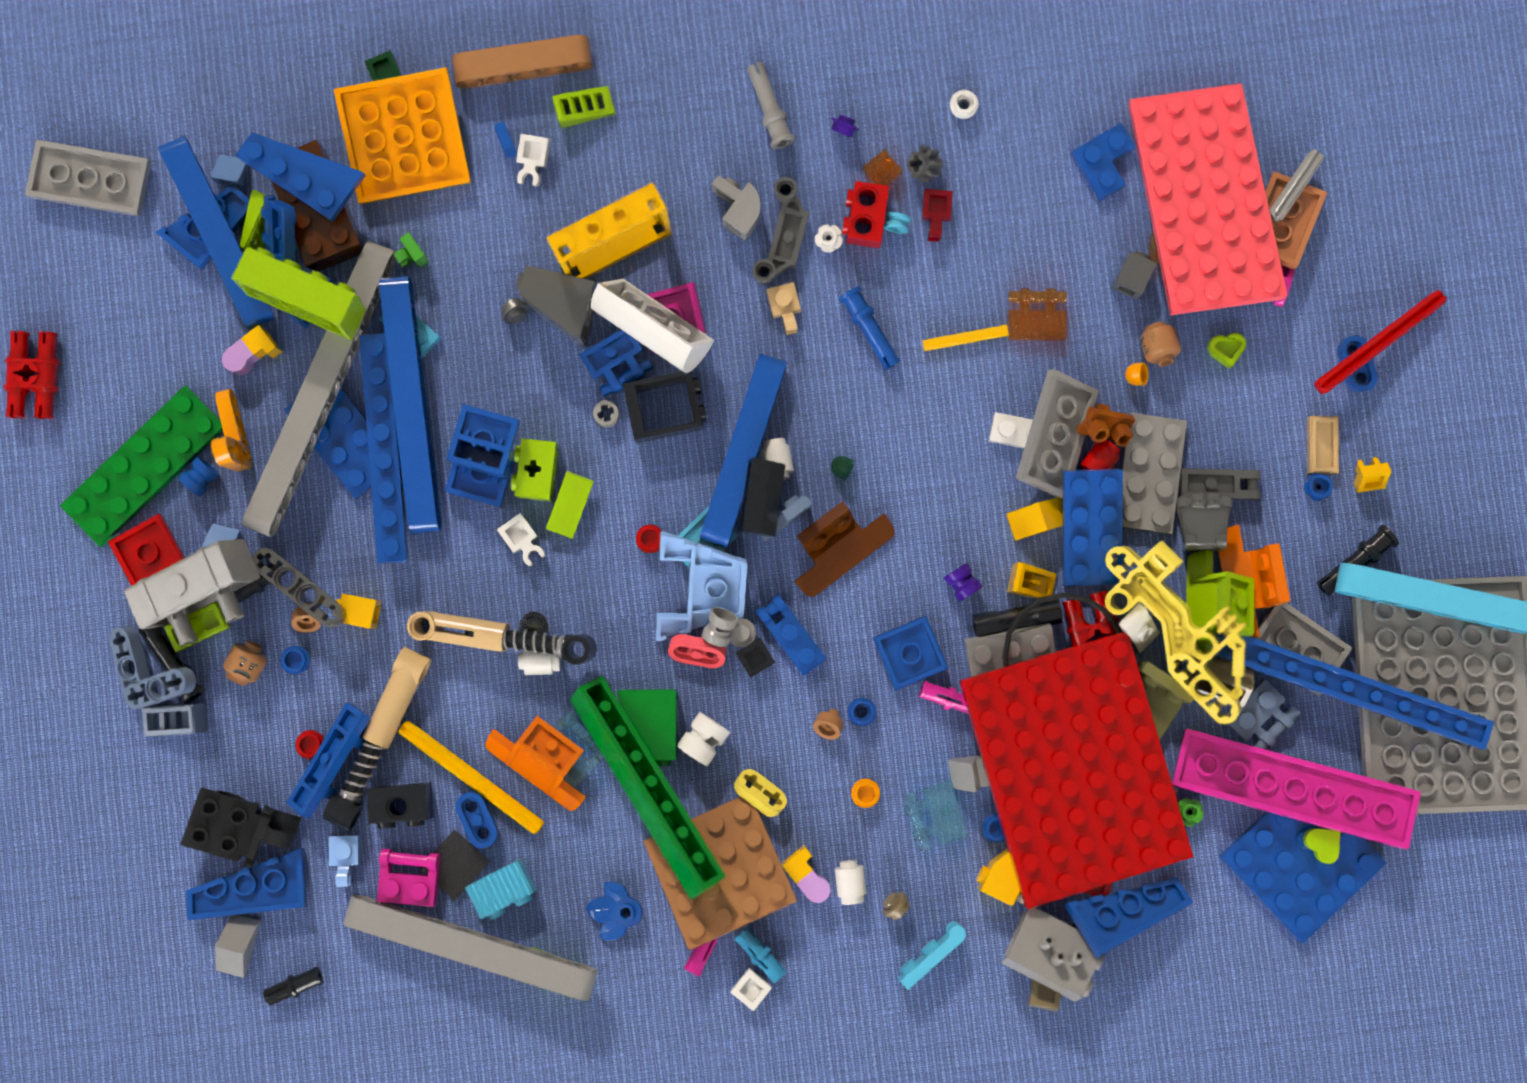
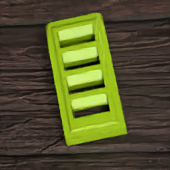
M608 86L552 96L561 129L615 115ZM598 96L603 97L604 109L599 108ZM587 99L592 100L594 110L588 111ZM576 102L581 103L583 112L577 113ZM569 104L571 114L566 115L564 106Z
M254 189L251 192L240 247L244 249L249 247L257 251L259 247L265 249V243L262 242V232L265 231L264 218L261 217V207H264L265 194Z

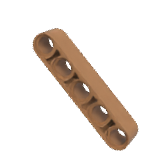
M572 35L457 53L452 56L455 85L458 88L465 89L579 72L593 67L589 37L586 35Z

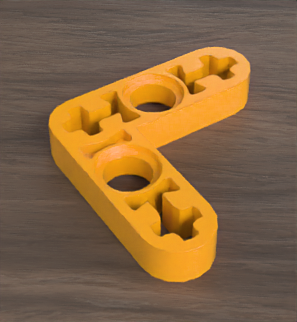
M232 389L216 392L215 399L225 437L211 441L214 458L219 466L235 472L251 469L253 466L236 396Z

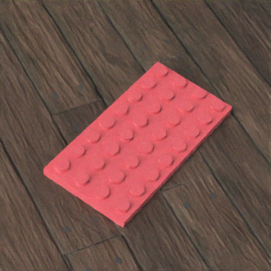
M1242 83L1130 99L1128 107L1170 316L1285 299L1287 297V290Z

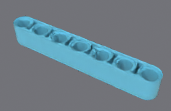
M1340 563L1335 593L1527 634L1526 601L1361 565Z

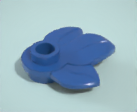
M608 881L604 884L605 896L598 897L589 902L586 906V911L594 921L602 923L599 937L603 940H615L622 937L628 927H632L640 922L643 909L638 900L629 896L625 886L618 882ZM625 907L630 909V917L624 915Z

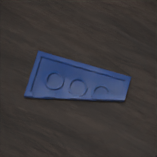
M304 848L296 849L288 854L255 865L252 868L248 867L226 877H221L186 890L187 920L307 907Z

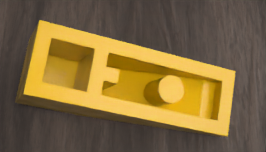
M1006 848L990 860L987 867L984 865L981 867L976 881L979 882L977 888L980 891L1013 907L1020 889L1008 848Z

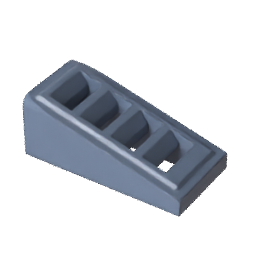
M205 703L142 708L144 737L197 734L207 731ZM179 711L182 713V728H180ZM167 712H169L170 715V729H168ZM155 713H159L160 729L156 730Z

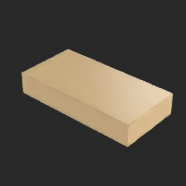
M1339 416L1307 417V474H1339Z

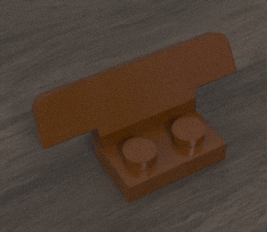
M842 501L798 534L797 538L816 565L794 581L795 584L805 595L814 597L881 547L895 533V529L886 514H882L864 529H861L854 520L850 509Z

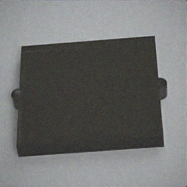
M456 830L434 852L441 855L439 887L454 900L466 889L465 887L471 884L490 863L474 845L469 843ZM420 867V869L426 875H428L427 867Z

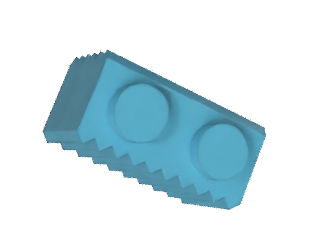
M522 859L465 887L480 919L488 916L490 921L505 914L504 908L512 903L519 907L532 900L530 894L536 891V887Z

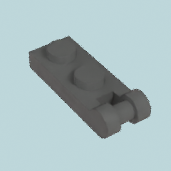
M1182 468L1180 472V497L1190 494L1219 493L1232 496L1234 500H1261V491L1258 490V480H1261V471ZM1240 480H1246V490H1240Z

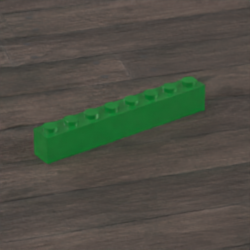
M603 675L578 687L570 698L571 704L689 898L693 900L716 886L726 875Z

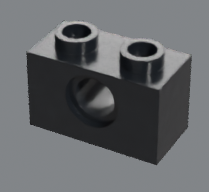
M431 782L367 788L369 824L378 823V829L396 827V822L407 821V826L425 825V820L433 818ZM397 798H401L406 802L407 809L404 814L398 813L394 808V802Z

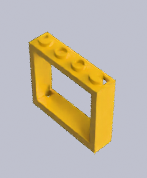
M652 182L546 238L564 273L573 276L570 270L578 267L581 274L576 277L587 279L672 235L667 208ZM662 224L664 231L656 234L653 227ZM566 246H568L571 251V253L565 255L562 249Z

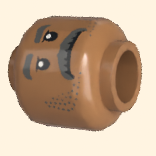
M1156 322L1148 325L1140 336V344L1145 360L1151 364H1158L1159 367L1168 366L1175 362L1174 358L1181 352V344L1176 329L1171 325H1166L1165 322Z
M247 640L245 644H234L223 663V668L227 672L225 676L243 686L256 682L268 661L266 655L261 652L263 647L250 640Z

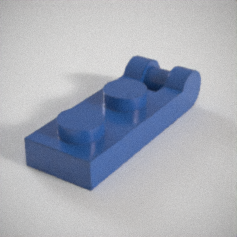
M778 594L771 599L772 603L765 608L761 606L755 612L802 675L805 676L827 658ZM780 611L785 618L775 624L771 617Z

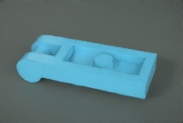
M956 921L948 923L945 928L946 934L937 942L935 939L928 942L922 948L923 954L917 960L910 959L900 968L901 974L898 978L907 990L915 985L965 939L966 931L960 923Z

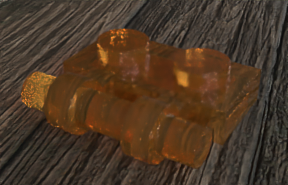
M1020 288V291H1009L1008 302H1019V310L1008 311V340L1065 341L1067 339L1066 311H1055V303H1066L1067 292L1056 291L1054 288H1046L1045 291H1030L1029 288ZM1029 303H1045V310H1029Z

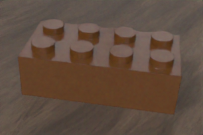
M317 140L297 147V149L329 160L325 149ZM272 182L278 199L294 207L297 216L295 240L307 268L320 272L361 254L364 244L347 203L334 222H331Z

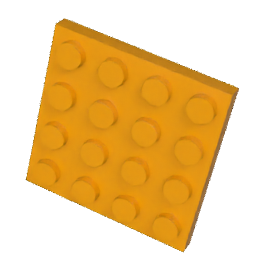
M447 67L333 89L350 168L364 172L366 175L356 189L358 204L472 183Z

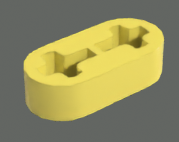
M744 770L734 782L736 793L768 817L777 816L786 806L787 798L785 794L755 770ZM747 781L752 783L750 788L745 785ZM770 798L775 800L773 806L769 804Z

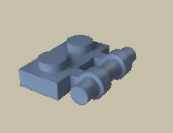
M1262 679L1254 687L1245 706L1241 708L1239 716L1227 725L1243 741H1248L1252 735L1256 736L1259 741L1254 747L1267 750V748H1273L1277 743L1276 739L1286 729L1290 730L1295 724L1294 720L1301 713L1294 706H1291L1283 713L1279 707L1286 699L1267 680ZM1272 716L1277 722L1266 732L1261 726Z

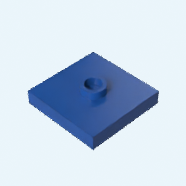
M926 615L872 637L894 691L949 669Z

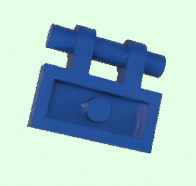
M265 195L264 207H261V217L264 218L265 231L262 232V242L265 243V250L275 255L274 259L281 262L288 259L296 263L295 254L297 253L298 246L295 240V225L297 223V216L294 207L281 200H276V197L273 195Z
M619 330L579 354L594 381L603 375L608 380L607 383L599 387L604 397L612 392H615V394L623 390L622 386L624 383H629L634 379L640 380L645 377L644 373L653 369L649 359L639 364L636 362L634 357L642 353L643 349L636 339L623 330ZM627 362L630 369L615 377L612 370Z

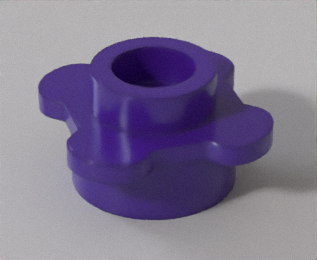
M841 114L838 119L831 118L834 121L831 129L852 138L854 131L859 130L858 127L854 126L856 120Z

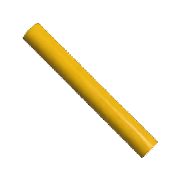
M1007 325L922 340L923 350L929 351L1008 336Z

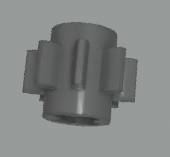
M920 146L919 152L912 151L907 164L909 171L912 173L911 178L920 179V182H931V177H939L943 167L942 159L939 156L940 151L932 150L930 146Z

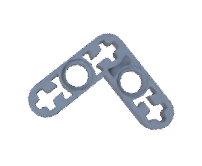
M132 626L118 627L112 630L110 645L123 695L130 708L140 709L188 694L194 690L196 677L194 672L187 667L171 669L150 677L138 631ZM130 661L135 665L134 674L129 670ZM181 679L182 683L175 686L174 681ZM158 681H160V683L163 686L162 695H160L157 691ZM145 691L147 696L139 698V693Z

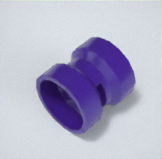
M968 562L943 577L947 585L952 586L955 590L954 596L958 602L983 587L979 579H974Z

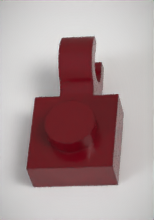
M924 189L922 220H930L928 241L940 242L942 221L950 222L953 191Z

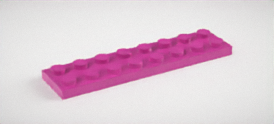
M1187 728L1184 729L1172 778V785L1182 789L1404 850L1409 849L1421 791Z

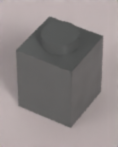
M1130 251L1124 258L1111 288L1137 300L1143 294L1157 263L1151 261V257L1143 252L1135 251L1134 253Z

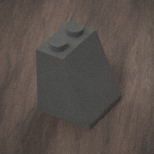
M526 265L524 273H519L516 289L519 290L523 301L577 345L586 348L595 313L590 306L596 289L595 282Z

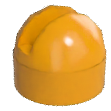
M1134 363L1126 368L1125 378L1131 385L1144 386L1147 384L1149 373L1146 363Z

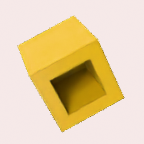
M343 593L341 599L336 600L346 611V619L343 624L369 629L377 628L382 601Z

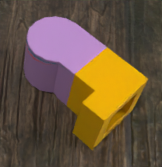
M258 325L226 349L222 356V363L230 372L237 375H245L251 371L253 364L265 355H269L274 359L283 351L268 331Z
M803 845L783 861L782 866L811 902L821 903L829 897L830 885L827 879L822 875H818L807 862L812 857V854Z

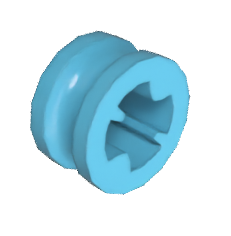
M897 212L886 213L888 222L884 223L883 228L885 230L898 234H907L909 232L907 224L911 222V217Z

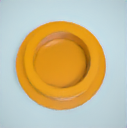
M867 778L860 779L852 786L851 797L856 805L862 808H869L878 802L880 789L873 780Z

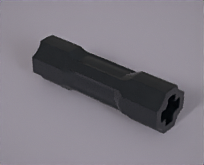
M1059 599L1039 604L1022 617L1016 629L1050 623L1051 625L1063 623ZM1027 606L972 615L975 636L979 637L1008 631L1018 613Z

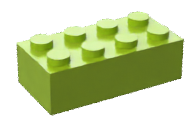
M249 247L246 248L231 279L247 296L352 341L366 312V308L360 301L361 298L355 294L356 290L341 282H339L338 286L328 282V278L325 275L316 271H312L311 274L304 272L299 264L291 260L285 259L284 262L274 259L275 255L259 247L257 251Z

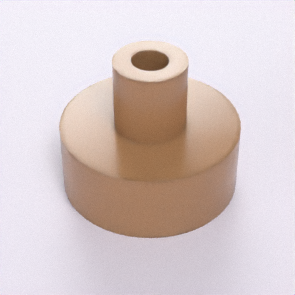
M301 607L293 610L291 625L296 631L311 633L321 627V623Z
M829 709L828 712H820L813 724L814 731L822 738L829 740L839 738L844 727V722L839 717V712L835 709Z

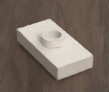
M1140 603L1119 623L1122 631L1129 636L1132 647L1140 654L1160 633L1147 609Z

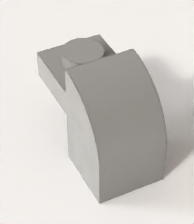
M718 175L712 183V192L731 204V207L722 218V225L746 242L760 220L761 203L758 192L749 182L741 191L739 190L740 185L729 177L723 179Z

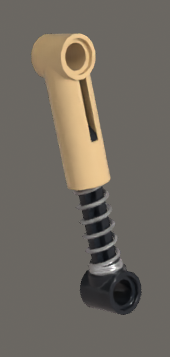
M435 611L416 612L411 615L407 622L409 635L418 641L428 640L505 652L511 648H514L516 651L524 649L526 653L534 651L537 655L541 652L546 656L554 654L555 657H561L562 660H566L572 665L591 661L597 652L595 640L587 634H566L565 636L557 637L556 634L548 636L545 632L541 635L537 634L536 631L528 633L526 629L524 632L518 631L517 628L511 630L508 623L443 614ZM424 618L430 623V629L427 633L422 629L421 623ZM444 627H448V628H455V629H461V630H466V631H465V633H462V632H455V631H449V630H443V629H444ZM577 641L581 642L585 648L582 657L577 656L574 652V645Z
M407 647L402 648L394 662L392 675L362 736L363 739L367 740L366 743H362L364 746L363 750L358 753L360 756L357 762H354L353 771H349L351 775L345 781V788H342L339 793L333 794L324 810L322 819L349 832L352 830L363 808V805L360 803L361 796L364 795L362 790L368 786V778L373 776L371 771L377 767L376 761L381 758V750L389 749L418 685L421 684L429 670L431 658Z

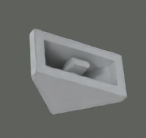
M242 914L230 916L215 945L217 971L242 978L246 977L261 924L260 919Z

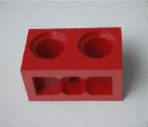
M855 181L854 190L848 189L846 207H851L850 218L844 217L842 234L847 235L846 244L880 248L888 199V185ZM868 195L873 198L874 203L870 206H864L860 203L859 198ZM859 223H865L870 227V231L866 234H861L856 231L855 226Z

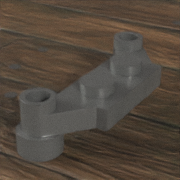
M782 177L774 185V194L781 204L779 218L768 259H760L753 266V277L761 285L769 284L789 267L795 269L809 211L803 209L796 195L797 184L790 177ZM783 190H787L790 192V194L783 195L781 194V192ZM762 271H766L769 273V275L767 277H761L759 273Z

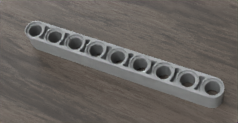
M351 895L343 925L578 1000H590L598 973L596 968L386 902H377L376 899L362 895Z

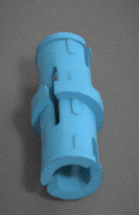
M746 927L735 937L734 940L752 958L750 960L752 964H757L773 984L787 972L770 953V947L768 945L764 946L749 927Z

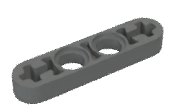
M269 548L258 549L253 554L252 558L259 574L319 623L329 628H336L343 624L346 619L345 608L280 554ZM263 557L270 558V562L279 568L274 571L265 566L261 560ZM288 571L293 572L295 581L291 586L284 587L281 583V577ZM308 589H314L317 594L315 601L311 604H305L302 599L304 592ZM322 604L334 610L335 615H337L334 620L328 618L327 613L319 609Z

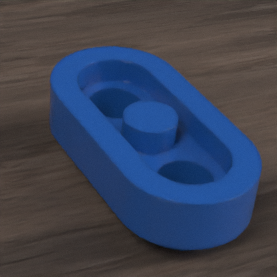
M1352 335L1343 339L1337 348L1339 361H1343L1350 355L1348 347H1352L1356 351L1367 341L1358 335ZM1373 359L1345 379L1350 390L1362 393L1375 386L1378 376ZM1356 374H1360L1363 377L1362 383L1356 381Z
M474 791L461 795L456 802V812L469 841L477 848L491 846L496 842L499 830L485 798ZM469 801L476 802L477 809L475 811L468 809L467 804ZM481 827L489 830L487 838L480 836L479 831Z

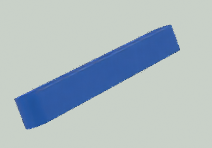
M410 276L384 278L379 280V290L408 527L411 534L436 532L441 530V515L412 280Z

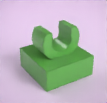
M409 232L399 238L405 247L396 251L393 255L402 268L408 266L413 260L420 268L429 263V260Z

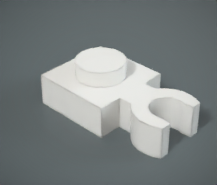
M520 134L516 162L524 164V168L520 170L517 176L519 184H524L526 175L531 174L533 176L532 186L538 187L540 185L541 177L537 171L538 167L546 168L551 139Z
M521 513L497 529L513 553H517L519 550L523 551V561L528 566L532 567L534 565L529 558L531 552L537 551L542 558L546 556L545 551L541 547L532 543L538 536Z

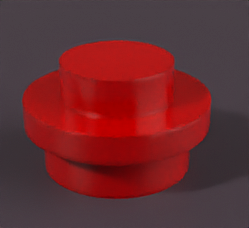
M652 524L641 527L636 534L637 546L645 553L659 551L660 532L663 531L658 526Z
M315 730L302 732L297 737L295 743L298 754L305 759H313L324 740L323 735Z

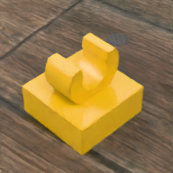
M1373 457L1371 464L1364 466L1362 459L1358 460L1355 468L1357 475L1354 481L1357 493L1386 489L1392 472L1388 462L1380 463L1377 457Z

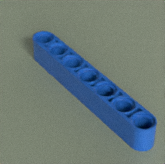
M184 135L159 146L158 150L247 329H253L258 325L275 319L268 304L247 296L231 279L244 253L186 136Z
M759 354L700 534V539L724 547L729 545L743 502L748 460L758 456L786 370V361Z

